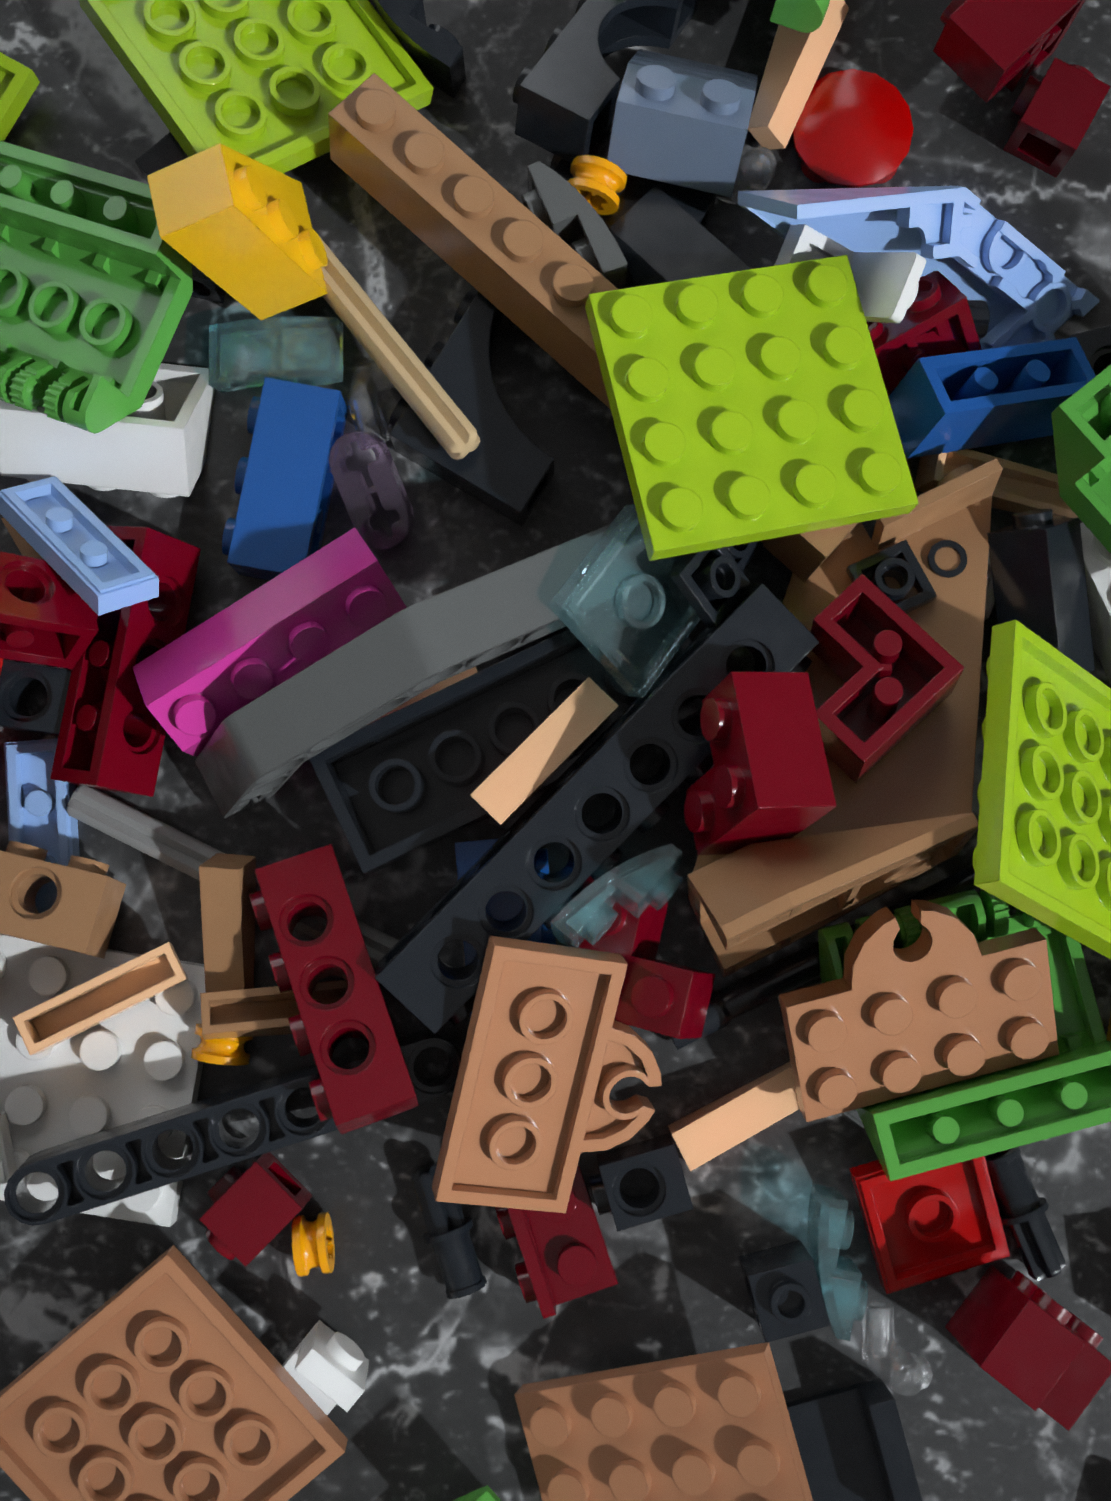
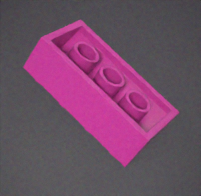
M354 527L132 668L147 709L183 752L198 757L225 718L407 607L378 560Z

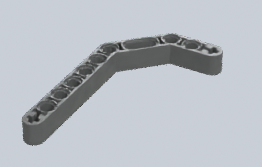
M636 513L411 605L225 718L200 752L195 763L223 818H230L243 813L273 796L305 761L435 684L672 580L671 571L675 556L649 561Z

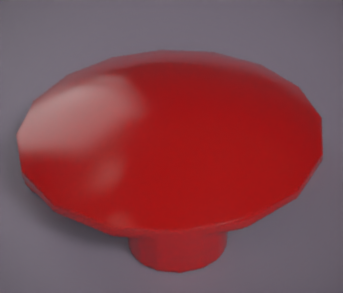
M848 69L828 73L815 82L792 136L795 151L801 158V170L808 179L817 183L827 182L851 188V186L862 187L886 183L892 179L899 165L909 153L914 127L909 105L896 86L876 73Z

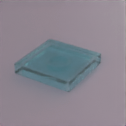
M626 504L548 606L629 696L644 697L701 618L671 578L675 556L649 561L635 504Z

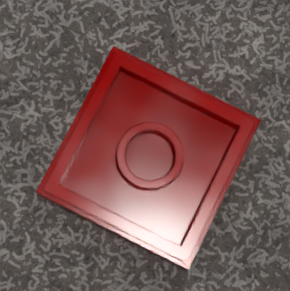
M985 1156L894 1181H889L886 1178L879 1160L849 1168L879 1280L886 1294L1010 1256Z

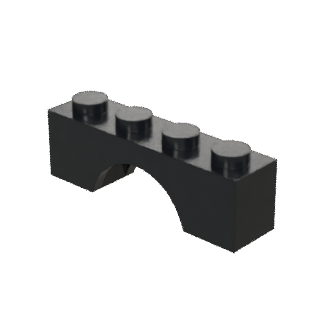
M580 0L575 15L567 26L558 25L548 40L544 55L535 66L527 65L516 81L512 95L513 102L518 104L515 134L570 163L577 156L591 155L612 126L620 78L611 70L604 58L613 52L633 46H653L669 49L696 13L699 0Z

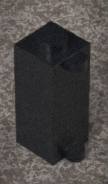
M1037 509L1012 514L1013 525L987 533L997 624L1017 620L1089 673L1094 671L1080 519L1078 517L1066 518V516L1053 517L1052 509Z

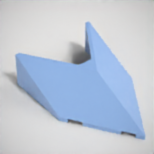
M920 186L738 191V205L784 239L790 225L805 224L853 252H915L926 258V265L921 277L933 271H939L967 296V300H983L987 303L990 311V322L986 336L979 339L982 350L1056 340L1054 333L1074 314L1083 317L1100 302L1087 289L1077 287L1065 277V270L1008 222L996 219L979 204L981 200L966 187Z

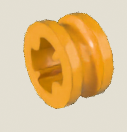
M581 155L574 158L570 169L574 178L569 179L568 182L578 190L599 215H610L617 212L620 204V198L617 193L624 190L627 182V175L624 170L611 161L597 156Z
M196 1024L195 1034L199 1035L201 1042L198 1047L192 1048V1059L218 1065L240 1066L249 1064L250 1054L245 1052L244 1045L247 1041L252 1040L253 1037L204 1040L202 1024Z
M328 1212L319 1213L315 1221H307L304 1215L295 1216L292 1222L291 1236L293 1261L297 1275L299 1277L308 1276L310 1269L314 1267L321 1268L324 1274L332 1273L335 1264V1244L330 1214Z

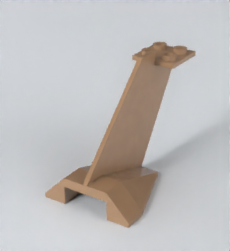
M997 458L975 469L972 464H966L949 472L939 481L936 488L917 496L919 504L909 514L877 519L872 539L862 523H858L805 583L792 573L782 604L811 632L813 619L852 584L846 572L849 565L907 540L937 594L934 601L907 613V615L965 668L953 692L857 783L826 755L837 807L793 838L749 844L731 854L698 855L693 872L687 875L688 899L723 978L785 948L959 854L978 829V820L974 813H972L989 556L987 533L990 532L992 494L1003 470ZM939 541H955L966 551L967 565L959 575L945 578L936 575L929 568L927 562L928 553L931 547ZM945 547L936 552L935 562L942 570L951 571L959 566L960 556L956 550ZM884 577L887 587L900 589V584L895 578ZM914 585L904 600L919 594ZM811 650L807 656L812 660V663L805 672H808L817 710L845 682Z

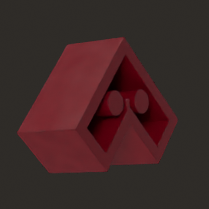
M952 0L940 17V21L945 26L933 52L987 103L1004 86L1013 92L1055 52L1086 0Z
M863 574L823 609L812 622L811 633L819 641L812 651L845 682L840 689L816 710L825 754L857 783L953 692L965 668Z
M731 672L702 700L703 705L700 714L701 730L705 739L710 741L714 766L686 790L687 796L684 804L685 822L688 829L694 833L697 855L731 854L749 844L793 838L837 807L808 672Z
M588 877L583 883L569 947L621 954L628 963L614 1020L677 1039L701 1038L716 974L656 959L670 896L601 879L594 881L591 877Z
M990 1265L945 1326L980 1368L1034 1411L1040 1408L1068 1431L1111 1375V1361L1097 1349L1104 1338L1071 1311L1066 1310L1019 1270L1009 1279Z

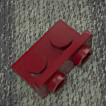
M933 271L926 276L920 277L917 296L912 305L907 309L900 323L867 322L888 397L918 358L982 350L967 296L939 271Z
M579 1162L566 1213L495 1207L505 1239L517 1237L524 1259L523 1262L515 1264L523 1297L526 1303L537 1300L543 1319L556 1315V1305L618 1284Z

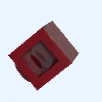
M1055 57L1041 80L1030 75L1010 111L1020 116V119L1003 150L1057 178L1077 150L1111 86L1096 79L1085 67L1068 64Z
M271 1152L264 1153L245 1173L234 1165L206 1193L214 1204L199 1220L208 1228L205 1234L213 1248L229 1260H233L236 1257L246 1267L304 1208L313 1195Z

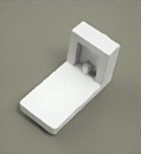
M805 224L790 225L775 265L847 255L866 322L898 324L903 320L907 309L912 305L917 296L918 282L926 265V258L915 252H853Z
M319 1320L282 1366L322 1411L328 1415L336 1404L348 1412L363 1394L366 1386L369 1360L353 1340L340 1332H334Z

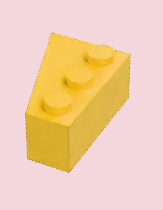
M221 143L147 175L160 238L259 320L262 321L328 294L322 267L328 265L327 253L322 240L312 228L302 182Z

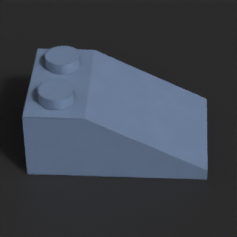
M639 49L627 64L619 91L607 160L618 165L624 170L625 174L731 197L748 131L758 75Z

